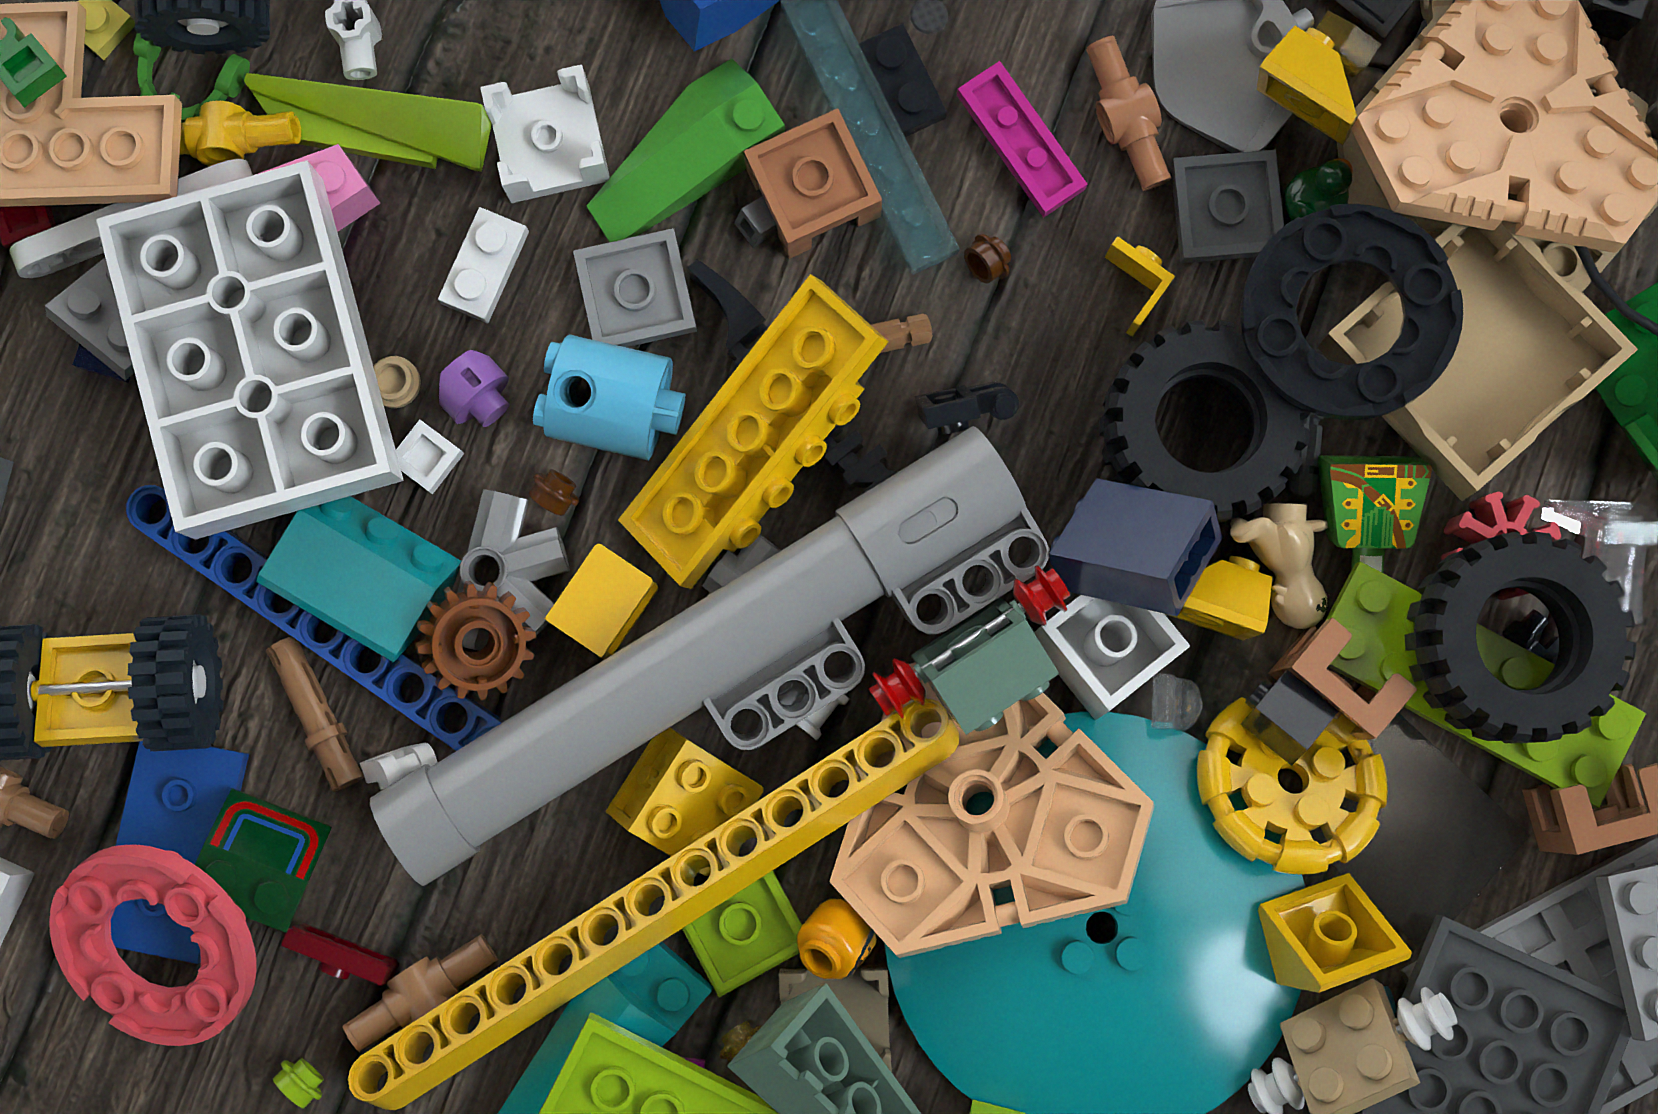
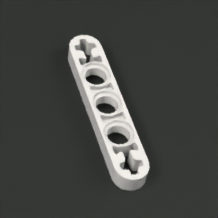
M244 159L227 160L178 179L177 196L252 176L248 161ZM155 202L115 203L16 242L9 251L18 275L23 278L42 277L104 253L96 219Z

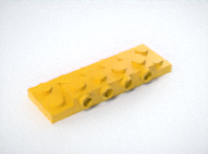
M810 274L618 521L679 586L692 589L723 549L735 552L737 548L748 547L758 538L761 532V526L758 523L770 507L777 508L791 497L794 490V485L791 483L792 479L803 466L810 467L823 457L827 449L824 439L836 424L839 426L845 425L856 416L860 408V402L857 398L865 389L857 381L889 341L824 282Z

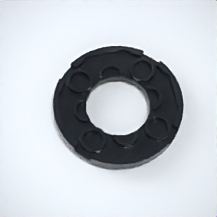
M1364 204L1332 205L1329 209L1294 219L1281 228L1266 243L1254 261L1244 284L1240 306V323L1243 340L1252 363L1266 383L1281 397L1300 409L1318 416L1339 420H1363L1383 416L1403 408L1421 396L1436 382L1450 363L1459 343L1463 324V298L1461 289L1458 290L1454 276L1447 263L1449 258L1435 239L1423 228L1410 219L1385 208ZM1348 262L1372 267L1388 278L1400 296L1403 311V321L1399 337L1388 352L1372 361L1352 365L1327 360L1313 350L1302 335L1296 312L1300 291L1312 275L1329 265Z

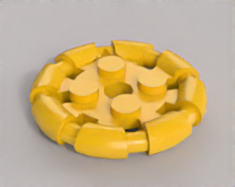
M1245 698L1237 699L1222 710L1206 731L1205 736L1209 739L1206 749L1199 751L1197 784L1202 805L1208 804L1216 820L1212 825L1224 841L1251 862L1257 858L1271 864L1273 871L1286 874L1300 875L1325 872L1331 863L1338 860L1341 863H1347L1356 857L1369 844L1377 832L1380 823L1376 818L1379 809L1386 807L1388 795L1387 775L1381 754H1374L1367 740L1357 741V738L1350 734L1356 725L1343 714L1338 719L1333 718L1310 748L1291 766L1241 725L1253 710L1245 703ZM1228 749L1242 754L1237 765L1232 764L1226 757ZM1348 749L1356 765L1344 769L1345 759L1340 751ZM1291 769L1298 773L1303 782L1302 792L1293 794L1285 791L1278 781L1279 770ZM1240 791L1248 808L1235 811L1228 796ZM1344 797L1358 802L1355 812H1348L1340 808ZM1320 827L1327 842L1319 844L1317 841H1314L1309 831ZM1265 828L1282 834L1279 844L1264 838Z

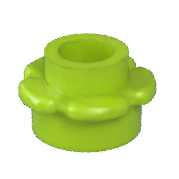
M300 1058L295 1064L288 1060H284L281 1063L283 1069L273 1078V1081L288 1099L303 1109L314 1098L317 1100L321 1099L322 1093L319 1085L324 1078L309 1062Z

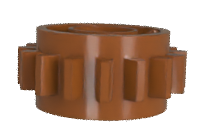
M465 581L464 592L455 594L449 587L443 589L446 599L440 605L429 601L427 604L432 613L429 621L421 620L417 622L418 629L426 634V639L416 642L415 649L418 653L430 654V657L421 664L426 674L439 670L440 672L435 680L437 687L443 690L451 683L454 684L455 694L460 699H464L468 690L476 691L480 700L487 698L488 689L496 687L502 693L507 692V680L512 676L518 679L524 677L523 672L519 668L522 660H533L534 657L532 651L526 648V641L536 638V632L532 628L522 626V623L530 617L529 612L524 607L512 611L511 608L515 604L516 597L508 591L500 598H497V587L491 582H487L483 591H477L471 581ZM474 628L488 630L489 639L482 650L478 652L463 650L462 641L468 631Z

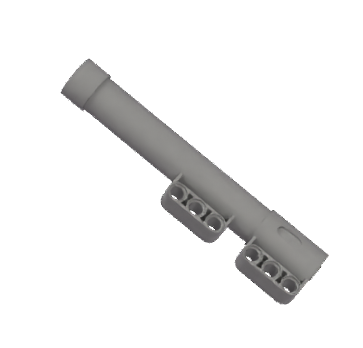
M970 427L836 510V517L534 704L435 765L424 764L370 798V807L374 819L396 858L416 882L425 886L479 853L480 845L704 706L709 710L725 738L734 747L741 750H752L760 747L860 683L864 675L865 663L861 653L841 622L853 613L885 594L888 598L892 596L904 618L912 626L926 634H939L1012 590L1015 579L1025 582L1033 577L1036 565L1041 569L1045 567L1049 559V547L1028 511L1015 480L992 444L978 428ZM1025 536L1030 542L1031 554L1024 563L1014 565L1008 556L1009 547L1016 538ZM974 565H981L986 573V582L979 591L967 593L962 584L963 575L968 568ZM927 594H937L941 601L939 614L930 621H921L916 613L919 600ZM836 651L849 653L851 665L843 676L829 677L825 675L824 662L831 653ZM789 680H798L805 685L803 699L793 706L781 704L777 699L780 686ZM742 709H752L760 715V722L757 728L748 734H739L731 728L733 716Z

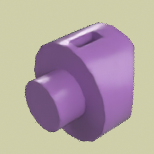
M469 350L456 358L440 373L439 405L457 424L464 423L475 417L483 427H487L499 419L510 405L501 395L508 384L509 377L490 356L478 351Z

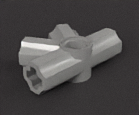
M483 489L468 552L460 564L461 580L457 593L464 592L465 581H471L477 591H483L485 586L476 580L475 567L481 559L494 557L500 566L499 577L493 583L497 587L496 597L500 598L506 592H511L516 597L515 604L511 610L524 607L529 612L530 617L522 623V626L532 628L537 635L549 624L544 618L554 603L533 582L570 571L563 541L557 527L520 537L529 500ZM474 628L468 631L463 638L462 647L478 651L482 650L489 639L488 630Z

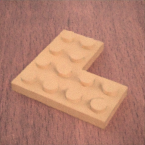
M78 1L0 4V40L7 33V29L3 26L1 20L5 17L10 18L25 37L32 33L67 75L66 78L25 108L0 79V207L158 202L176 197L178 192L181 135V101L175 95L81 98L86 9Z

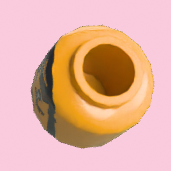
M829 899L821 903L805 921L797 934V947L803 965L812 974L823 979H845L853 975L876 944V933L844 899Z

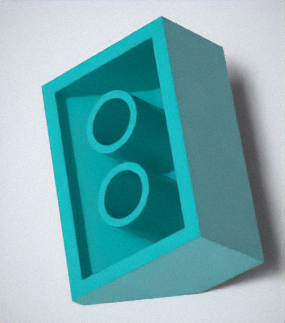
M348 496L298 510L259 572L256 582L390 661L395 662L421 633L417 627V622L421 620L429 621L432 613L427 607L428 602L432 601L440 605L446 599L443 589L447 587L451 590L453 589L462 561L355 498Z

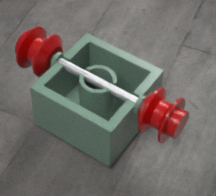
M1036 565L1034 567L1035 580L1025 584L1015 579L1013 596L1016 601L1013 600L1008 604L999 597L913 653L911 657L916 663L913 666L916 670L915 672L908 663L898 659H893L894 672L886 678L873 672L872 675L877 683L870 687L869 690L885 715L888 716L896 711L901 719H903V705L913 700L922 706L925 705L926 690L920 682L923 680L925 684L929 683L947 712L967 735L973 730L983 731L995 725L1003 717L1002 711L1020 699L1028 701L1042 694L1049 687V680L1060 673L1025 618L1027 616L1030 621L1045 626L1047 625L1046 611L1052 607H1056L1063 612L1067 611L1063 600L1068 598L1070 593L1057 572L1052 568L1044 573Z

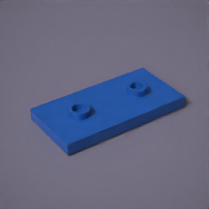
M139 741L115 846L144 845L165 851H174L195 865L204 842L231 788L241 791L249 754L213 746L205 749L153 752L142 745L143 741ZM135 899L124 901L116 907L111 918V938L116 948L196 964L201 963L198 943L191 942V936L194 934L189 927L179 925L173 921L166 912L164 905L157 903L153 906L149 904L148 900Z

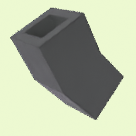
M763 196L743 207L734 223L753 248L778 233L777 224Z

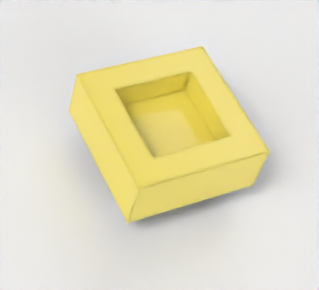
M79 0L78 2L86 9L84 45L104 61L135 27V20L112 0Z

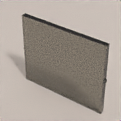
M1398 712L1377 739L1367 740L1374 754H1381L1387 775V804L1385 808L1379 809L1376 818L1380 826L1373 839L1356 857L1347 863H1341L1338 860L1330 865L1341 875L1350 873L1377 909L1419 949H1422L1436 914L1454 920L1473 898H1478L1481 895L1482 888L1531 835ZM1345 749L1342 752L1345 759L1344 769L1356 765L1348 749ZM1344 797L1340 808L1348 812H1355L1358 802ZM1320 827L1309 831L1314 841H1317L1319 844L1327 842Z

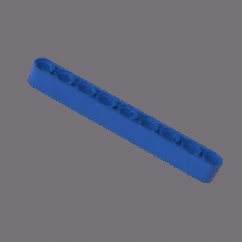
M144 485L137 488L130 495L126 503V514L135 528L454 750L461 749L504 722V720L468 695L464 699L458 698L452 684L443 690L438 688L435 683L438 674L435 672L426 674L421 666L422 663L406 652H403L395 662L381 655L379 666L374 671L365 673L359 664V657L367 646L339 630L331 641L322 643L317 635V627L321 619L295 604L284 613L278 612L275 606L277 594L256 582L259 572L269 557L230 530L210 535L207 547L202 552L195 554L191 547L192 538L175 532L163 488L156 485ZM164 499L167 505L165 517L160 522L152 524L149 517L150 509L155 502ZM248 557L252 563V572L247 580L238 584L233 577V568L240 559ZM418 674L424 682L423 695L418 701L408 703L402 695L403 682L409 676ZM461 704L466 709L468 721L460 732L452 733L445 726L444 715L452 705Z

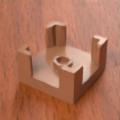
M838 108L744 151L748 175L756 191L760 189L777 224L778 237L789 259L810 250L813 237L856 218L857 225L862 226L881 217L882 198Z
M1334 618L1327 619L1319 629L1315 626L1306 628L1268 673L1278 680L1286 670L1290 671L1339 711L1334 719H1338L1343 714L1356 725L1350 734L1357 738V741L1377 739L1417 691V688L1402 675L1393 674L1378 693L1363 685L1356 692H1353L1354 689L1347 681L1333 671L1326 669L1351 640V633Z
M1658 763L1646 765L1647 767L1639 768L1637 771L1646 805H1644L1632 764L1620 765L1605 795L1607 805L1600 806L1599 808H1592L1587 789L1584 785H1573L1550 790L1547 784H1541L1522 789L1539 851L1579 855L1658 834Z

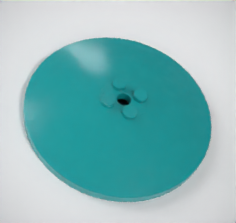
M1089 712L1064 714L1066 719L1063 723L1073 733L1079 728L1154 802L1153 814L1127 904L1078 914L1069 918H1061L1023 928L1021 923L1001 927L1002 934L982 937L981 939L966 941L952 946L949 945L903 958L897 957L884 943L886 961L894 993L904 1018L919 1045L938 1070L971 1100L989 1103L1025 1114H1206L1237 1092L1251 1078L1253 1069H1260L1283 1034L1280 1023L1290 1019L1293 1014L1301 989L1277 984L1258 908L1261 903L1304 889L1305 884L1302 874H1286L1273 871L1271 864L1257 858L1251 862L1230 847L1212 825L1216 820L1208 804L1202 805L1197 784L1199 751L1206 749L1207 744L1169 725L1139 716L1107 712L1095 720ZM1048 738L1037 751L1047 759L1058 747ZM1240 791L1228 796L1235 811L1248 808ZM988 792L974 794L967 802L966 811L971 815L986 813L993 805L994 796ZM1265 828L1264 838L1279 844L1282 834ZM1012 886L993 890L996 906L1015 901ZM1100 911L1107 912L1115 921V932L1105 942H1094L1087 935L1086 923L1094 913Z

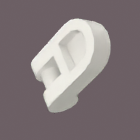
M425 742L375 756L361 762L360 766L366 783L378 782L380 790H384L424 764L433 766L438 762L432 747Z

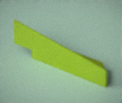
M252 73L245 74V84L254 94L267 115L287 111L295 113L294 116L298 117L301 125L300 145L326 149L339 144L345 153L436 169L437 160L440 158L468 169L482 172L492 123L483 105L479 103Z

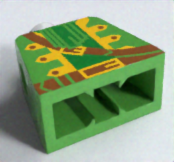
M1318 455L1324 520L1328 521V528L1326 529L1327 538L1337 547L1353 548L1351 570L1355 563L1361 561L1383 573L1385 548L1408 549L1415 542L1432 473V465L1418 456Z

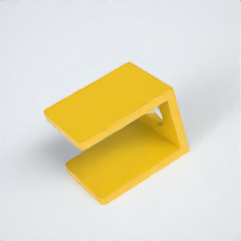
M596 544L544 619L605 660L615 654L658 591V585L653 582L651 577L602 544Z

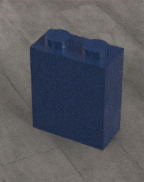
M1096 478L1086 496L1077 502L1074 514L1062 534L1054 539L1050 548L1049 558L1054 570L1071 593L1178 616L1219 545L1222 536L1214 503L1211 500Z

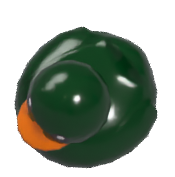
M1337 158L1325 162L1320 167L1309 168L1295 176L1287 185L1284 193L1286 211L1289 218L1293 221L1298 217L1302 218L1311 213L1329 209L1332 205L1348 204V189L1352 184L1353 174L1351 163L1344 158Z

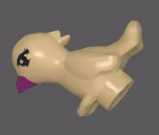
M1264 504L1263 517L1251 521H1246L1242 518L1232 519L1230 522V534L1236 542H1248L1260 561L1274 572L1276 579L1272 586L1270 599L1276 616L1285 625L1296 629L1313 627L1323 619L1330 598V594L1324 590L1322 584L1315 577L1312 568L1314 532L1327 529L1328 521L1306 520L1307 505Z

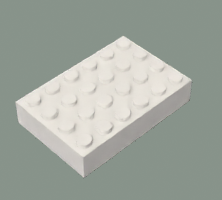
M308 160L96 219L175 532L193 539H199L404 481L324 180Z

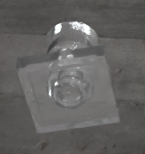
M1544 499L1541 520L1548 523L1557 522L1558 527L1586 537L1582 558L1595 555L1607 566V570L1601 575L1607 582L1618 580L1626 593L1625 596L1618 598L1622 611L1632 610L1635 624L1642 623L1645 558L1647 546L1658 545V510L1636 502Z

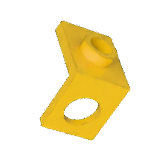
M1116 237L1105 258L1154 292L1126 332L1133 336L1175 276L1161 267V259L1151 250L1139 245L1134 248L1120 237Z

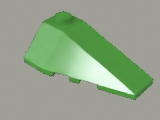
M731 58L686 87L587 204V208L609 242L636 237L746 169L744 151L784 133L785 124L758 83Z

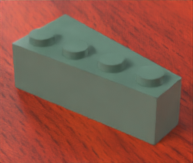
M827 983L783 1002L727 1065L729 1069L779 1114H921Z

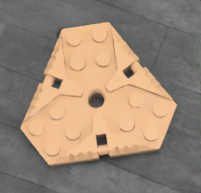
M1455 0L1425 36L1418 47L1420 50H1414L1351 127L1393 212L1493 231L1504 220L1516 223L1515 235L1574 246H1584L1617 253L1624 246L1658 201V144L1650 136L1651 131L1648 125L1641 120L1643 116L1639 109L1633 105L1634 100L1629 91L1625 88L1620 89L1615 80L1618 71L1613 62L1607 58L1609 55L1605 47L1599 44L1600 38L1596 31L1591 29L1592 24L1579 0ZM1592 89L1596 90L1598 94L1597 97H1594V95L1592 94ZM1508 193L1516 194L1517 201L1508 199Z
M911 663V664H909V665H910V667L912 668V670L915 672L916 670L914 669L913 666H914L916 663ZM921 680L920 682L926 690L925 698H931L940 702L929 683L925 684ZM1044 693L1028 701L1020 699L1002 711L1003 717L995 725L983 731L973 730L966 735L952 718L959 732V744L955 752L946 760L908 783L904 795L894 792L848 822L829 882L897 957L903 958L949 945L952 946L966 941L981 939L982 937L1002 934L1001 927L1021 923L1023 928H1027L1036 924L1048 923L1061 918H1069L1078 914L1127 904L1153 814L1154 802L1079 728L1073 733L1063 723L1066 719L1064 713ZM909 701L908 703L903 705V708L914 701ZM896 711L888 716L883 713L881 722L896 713ZM932 722L927 724L921 730L919 737L929 738L934 736L939 731L941 723ZM1049 738L1058 748L1045 759L1037 749ZM887 751L882 753L876 759L874 767L882 768L890 764L895 756V752ZM988 792L994 796L993 805L986 813L971 815L966 811L967 802L974 794ZM1012 886L1015 901L996 906L993 890Z

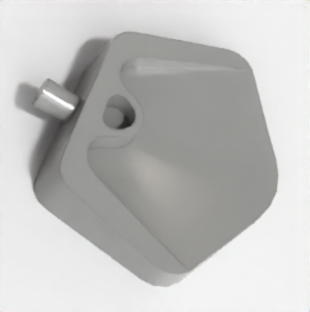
M1156 0L1151 13L1152 70L1154 91L1160 106L1171 118L1231 153L1263 151L1292 117L1293 113L1257 91L1259 67L1294 25L1303 31L1313 27L1314 18L1312 13L1308 9L1303 8L1291 14L1283 0Z

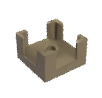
M861 965L853 975L845 979H823L812 974L807 968H780L779 994L781 1004L821 984L827 983L892 1073L888 1017V970L886 965Z

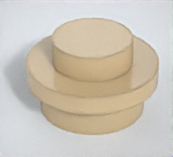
M389 356L375 363L373 368L385 407L401 408L416 398L420 390L421 380L418 370L410 361L399 356Z

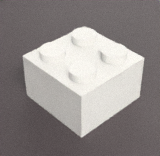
M1080 595L1068 604L1066 612H1058L1047 621V625H1042L1034 632L1060 673L1058 675L1095 720L1113 709L1190 647L1188 642L1163 613Z

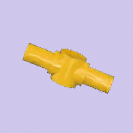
M206 102L201 105L199 116L189 117L185 122L181 123L179 155L190 154L203 164L212 166L227 160L244 159L245 153H254L259 147L299 144L301 141L300 121L297 116H294L295 113L293 111L257 116L249 111H245L241 106L232 102Z

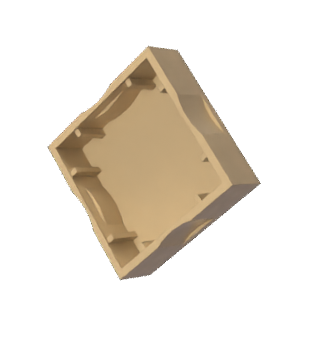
M1504 220L1494 231L1453 223L1435 239L1449 258L1447 263L1454 276L1458 290L1461 289L1463 324L1459 343L1447 368L1428 390L1403 408L1382 416L1421 459L1432 465V470L1461 501L1481 489L1532 444L1538 434L1563 412L1583 399L1638 350L1584 293L1569 285L1555 272L1542 254L1541 249L1529 237L1515 235L1516 223ZM1391 282L1384 283L1325 336L1317 348L1328 360L1352 365L1372 361L1388 352L1399 337L1403 321L1400 296Z

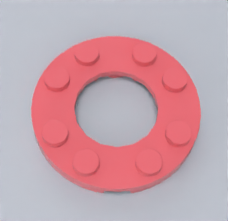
M144 845L112 846L100 850L85 859L72 870L64 884L56 890L50 908L49 927L52 947L58 964L77 995L83 1001L90 996L101 1009L113 1016L108 1023L120 1031L154 1044L167 1046L192 1045L206 1041L219 1034L236 1018L247 1004L255 985L257 971L255 947L246 923L245 914L212 877L193 863L182 858L178 853ZM135 899L148 900L149 904L153 906L160 903L165 906L166 912L173 921L179 925L189 927L194 933L191 936V942L198 943L201 955V967L198 969L196 979L186 986L165 987L150 983L134 973L119 956L111 938V918L116 907L124 901Z

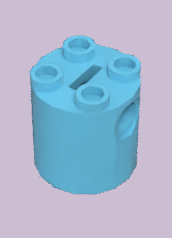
M569 334L562 343L551 342L548 347L544 363V373L551 374L547 395L540 394L537 398L533 413V425L543 427L545 436L649 461L661 431L674 435L677 434L685 405V393L670 390L673 361L671 358ZM583 378L591 387V397L585 405L581 404L576 396L577 384Z

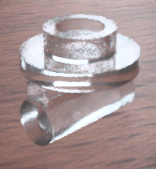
M1155 674L1153 676L1151 728L1174 729L1176 731H1186L1191 728L1202 710V699L1197 685L1192 680L1176 678L1171 674Z

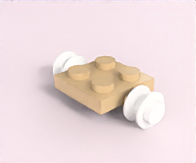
M1372 978L1281 1022L1280 1027L1294 1067L1281 1058H1275L1272 1061V1073L1267 1075L1262 1069H1253L1251 1072L1252 1082L1248 1084L1249 1095L1255 1107L1263 1114H1283V1105L1286 1103L1300 1110L1304 1107L1305 1100L1310 1114H1355L1420 1084L1405 1041L1409 1040L1411 1043L1427 1051L1431 1049L1430 1036L1439 1033L1446 1040L1453 1039L1452 1026L1457 1024L1455 1012L1442 993L1434 995L1430 989L1424 987L1421 989L1420 1003L1413 1005L1406 998L1399 999L1397 1018H1395L1383 985Z

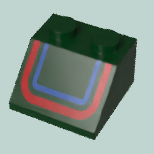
M231 788L204 842L195 865L212 877L225 890L233 902L242 909L246 918L287 933L332 826Z

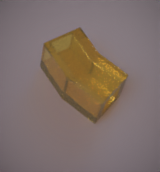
M1327 11L1316 30L1322 32L1334 42L1335 45L1332 49L1339 53L1344 72L1351 78L1365 70L1381 46L1378 41L1359 27L1330 11Z

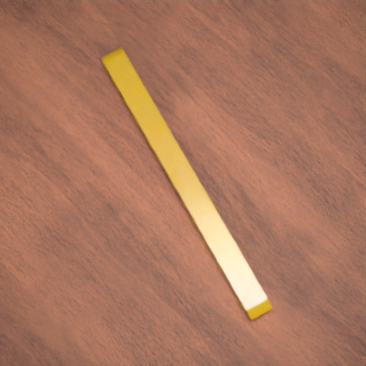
M925 698V705L923 706L915 701L903 708V719H901L897 712L373 1047L353 1063L348 1076L350 1091L354 1097L385 1110H397L408 1105L950 757L959 744L958 729L946 708L939 701L931 698ZM932 722L941 723L939 731L934 736L929 738L919 737L921 730L927 724ZM887 751L895 752V756L890 764L882 768L874 767L876 759L882 753ZM842 780H849V786L842 795L829 797V792L833 785ZM796 809H803L800 821L791 827H784V821L790 812ZM757 838L754 850L746 856L739 857V850L742 844L748 839ZM711 867L708 879L703 884L694 886L696 874L703 868ZM665 896L662 909L657 914L649 916L651 903L656 898ZM618 925L619 929L616 938L610 944L604 946L603 941L606 932L612 926ZM572 954V963L569 969L559 975L558 969L562 959ZM526 983V992L523 998L514 1004L513 997L516 989ZM480 1012L479 1024L471 1033H468V1025L471 1018ZM431 1042H434L431 1057L423 1063V1053L426 1047ZM387 1071V1082L378 1092V1081Z

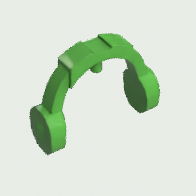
M137 33L133 51L134 55L139 57L137 77L141 90L140 96L157 95L154 84H152V69L162 48L153 45V40L145 41L141 38L140 33ZM232 54L225 62L216 80L215 88L207 99L201 104L198 103L191 107L182 108L181 123L185 122L189 117L199 116L200 107L206 102L225 101L228 96L231 98L237 97L245 85V74L249 73L250 62L239 55ZM171 92L170 94L175 95L178 99H180L181 97L173 92Z

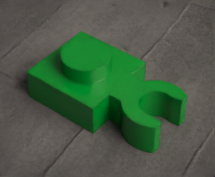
M5 17L1 20V23L7 29V33L0 40V79L25 108L66 78L67 75L32 33L25 37L17 25L10 18Z

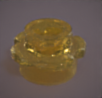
M744 1022L726 1033L721 1039L725 1047L720 1051V1058L727 1059L730 1063L762 1025L752 1029L749 1022Z

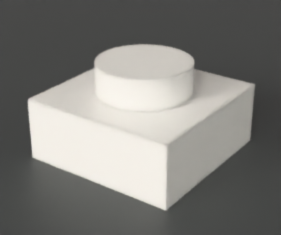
M420 419L396 449L401 471L431 494L436 491L464 455L459 448Z

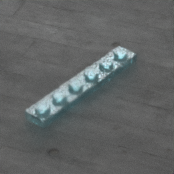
M781 0V8L831 110L839 109L882 198L881 212L911 274L914 275L957 255L960 248L838 1Z

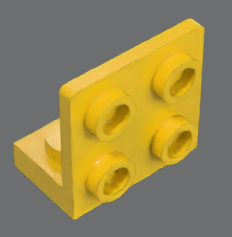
M670 727L651 739L605 812L630 833L666 854L673 856L756 803L764 789L757 782L703 750ZM711 867L703 868L699 873L709 876Z

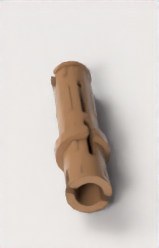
M288 637L274 643L266 649V653L275 667L284 690L307 736L304 743L308 751H314L318 761H320L332 792L340 791L359 782L358 780H362L364 775L346 741L345 736L348 732L344 723H338L332 713L312 667H310L300 642L293 637Z

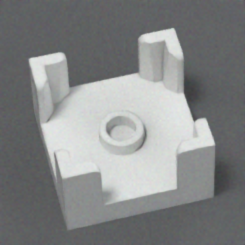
M582 64L558 70L560 85L515 95L511 94L505 82L480 87L486 113L493 125L500 162H497L501 184L511 203L600 184L609 180L610 176L590 87Z

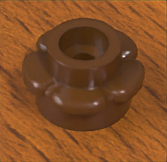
M985 234L975 236V241L964 251V259L971 273L979 281L986 284L992 282L997 277L1001 279L1006 278L1009 274V266L1007 264L1011 261V254L1006 244L995 236L991 238Z
M550 469L547 475L536 473L533 476L535 484L531 488L529 496L541 507L556 515L564 516L571 504L575 506L578 504L579 499L573 493L576 484L564 474Z

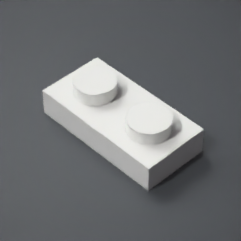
M479 207L438 297V301L442 305L489 323L528 236V228Z

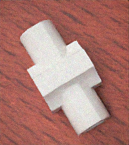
M334 0L332 7L325 11L327 28L340 46L344 76L350 80H365L375 77L377 75L374 45L382 40L378 19L367 0Z

